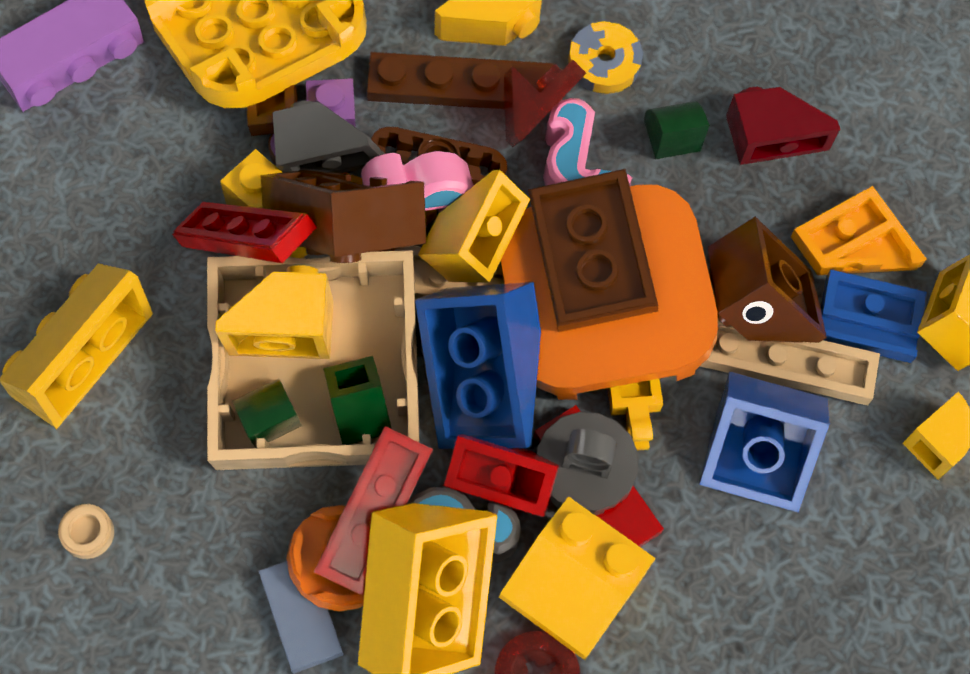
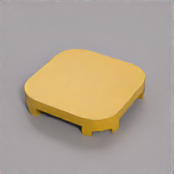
M144 0L156 34L196 92L208 103L223 108H245L260 103L284 91V89L293 84L296 85L347 58L359 48L366 36L367 20L363 0Z

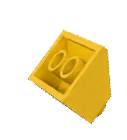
M99 263L89 275L84 274L80 276L71 287L69 298L58 311L49 313L40 322L36 330V336L23 351L15 352L5 363L0 383L7 393L58 429L153 315L138 276L130 270Z
M418 503L372 512L358 655L359 666L372 674H452L480 665L497 514L490 511Z

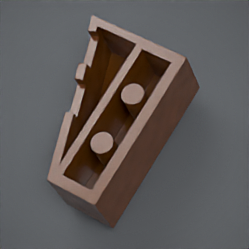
M312 170L261 175L263 209L306 213L317 226L299 246L305 247L307 254L329 255L330 261L333 263H353L362 260L361 253L426 244L424 182L407 181L406 183L387 185V178L372 177L369 178L370 186L351 182V174Z

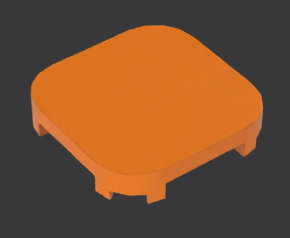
M660 185L630 186L656 293L658 311L558 332L532 207L525 209L501 258V265L505 284L534 282L541 328L536 385L539 389L556 395L558 400H577V394L670 376H676V381L695 375V370L710 357L717 341V307L697 220L689 203L675 191Z

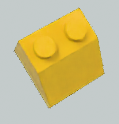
M294 265L289 266L287 272L273 271L216 320L215 332L228 355L330 359L334 301L327 274L318 273V269L311 266Z
M568 496L538 535L501 591L499 598L583 660H586L640 584L656 558Z

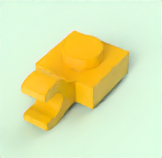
M660 379L607 388L611 415L626 414V431L631 435L637 451L649 450V441L653 440L649 413L661 412L663 407Z

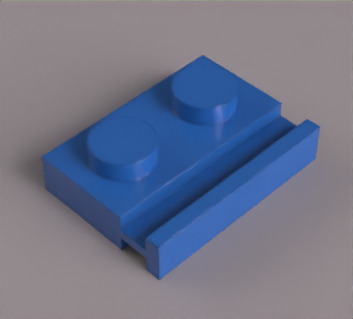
M830 270L826 276L820 308L827 336L824 341L880 353L882 357L912 363L917 357L918 350H916L920 337L917 331L924 314L927 292Z

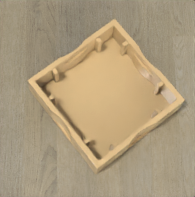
M413 250L361 253L362 260L353 263H333L330 261V256L312 259L288 257L283 263L240 256L207 257V328L210 334L213 356L212 371L207 387V461L215 470L366 465L379 437L371 439L370 434L362 435L361 442L350 445L342 444L323 368L373 356L392 430L420 443ZM294 265L311 266L317 268L318 273L327 274L334 301L330 359L228 355L215 332L216 320L273 271L287 272V268ZM279 378L302 427L267 443L265 438H257V448H255L248 438L232 401Z

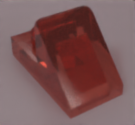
M574 60L570 61L562 69L554 64L535 83L541 89L540 92L514 67H511L504 74L506 141L512 147L520 143L586 74Z

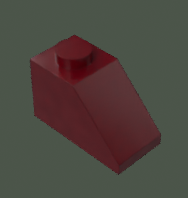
M750 87L733 95L726 114L740 165L829 151L840 131L838 120L781 87L768 89Z

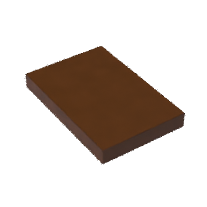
M626 169L528 189L558 332L658 311L656 293Z

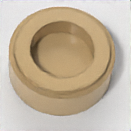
M82 504L73 507L63 516L59 524L58 535L61 544L71 555L80 559H91L100 556L109 548L114 538V526L103 509L92 504Z

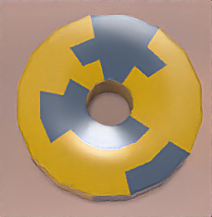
M602 21L591 23L578 31L571 41L568 64L572 76L581 86L592 92L610 94L621 92L633 84L640 73L643 51L640 41L631 30L618 23ZM608 54L613 59L611 61H603L598 56Z

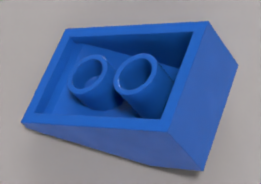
M534 282L445 288L415 299L438 448L454 449L457 436L461 434L506 448H527L531 446L541 339Z

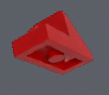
M461 434L457 436L444 486L544 517L559 465L526 448L510 449Z

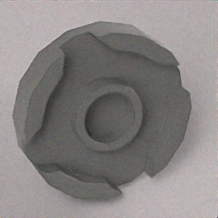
M577 412L560 418L545 431L536 454L559 465L550 501L558 508L561 507L569 496L594 515L602 514L605 510L615 507L619 502L621 503L628 497L638 475V452L631 435L617 421L600 413Z

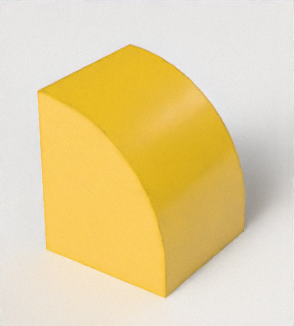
M959 392L918 426L903 442L905 447L937 480L957 464L970 448V408Z

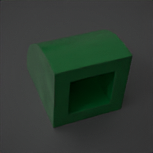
M693 101L649 109L644 116L655 160L701 151L710 125L703 108L698 102Z
M373 356L323 368L343 445L361 442L362 435L370 434L371 439L380 436L384 426L392 429Z
M279 378L232 401L248 438L255 448H257V438H265L267 443L302 427Z

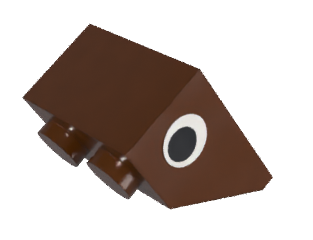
M756 216L708 246L711 267L708 270L709 277L714 286L718 319L725 327H733L748 341L819 343L827 338L812 271Z

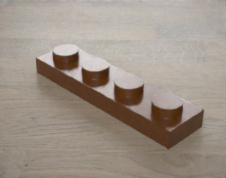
M370 52L367 100L551 112L555 105L556 63Z

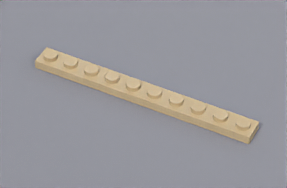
M413 245L395 248L394 250H413L415 299L445 288L505 284L502 266L498 265L490 283L449 282L418 255L421 247ZM718 319L716 344L710 357L700 367L726 373L730 371L781 386L868 406L874 396L880 353L824 340L819 343L748 341L736 329L725 327Z

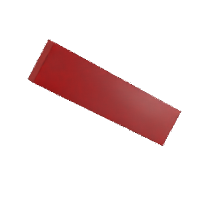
M202 202L174 230L172 235L185 248L283 263L317 226L306 213Z

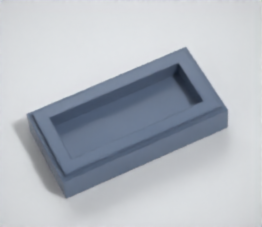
M287 561L260 570L259 574L292 673L294 674L343 656L328 609L316 606L300 594L290 579Z

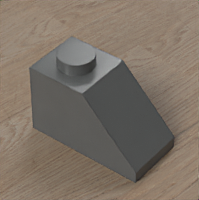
M299 101L293 103L290 108L273 112L276 166L282 172L312 170L345 173L363 169L371 159L385 154L366 134L318 101Z

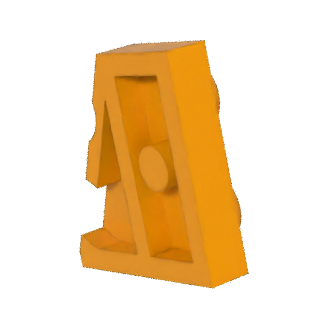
M873 186L795 228L791 235V239L817 275H827L830 270L849 274L917 270L927 260Z

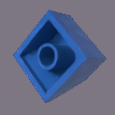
M729 371L716 412L699 485L799 512L830 425L828 398Z

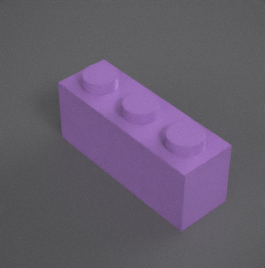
M67 0L0 38V81L22 112L32 106H42L51 101L58 91L74 82L79 83L88 80L95 74L98 68L114 59L128 57L136 50L138 45L144 43L137 17L124 0Z

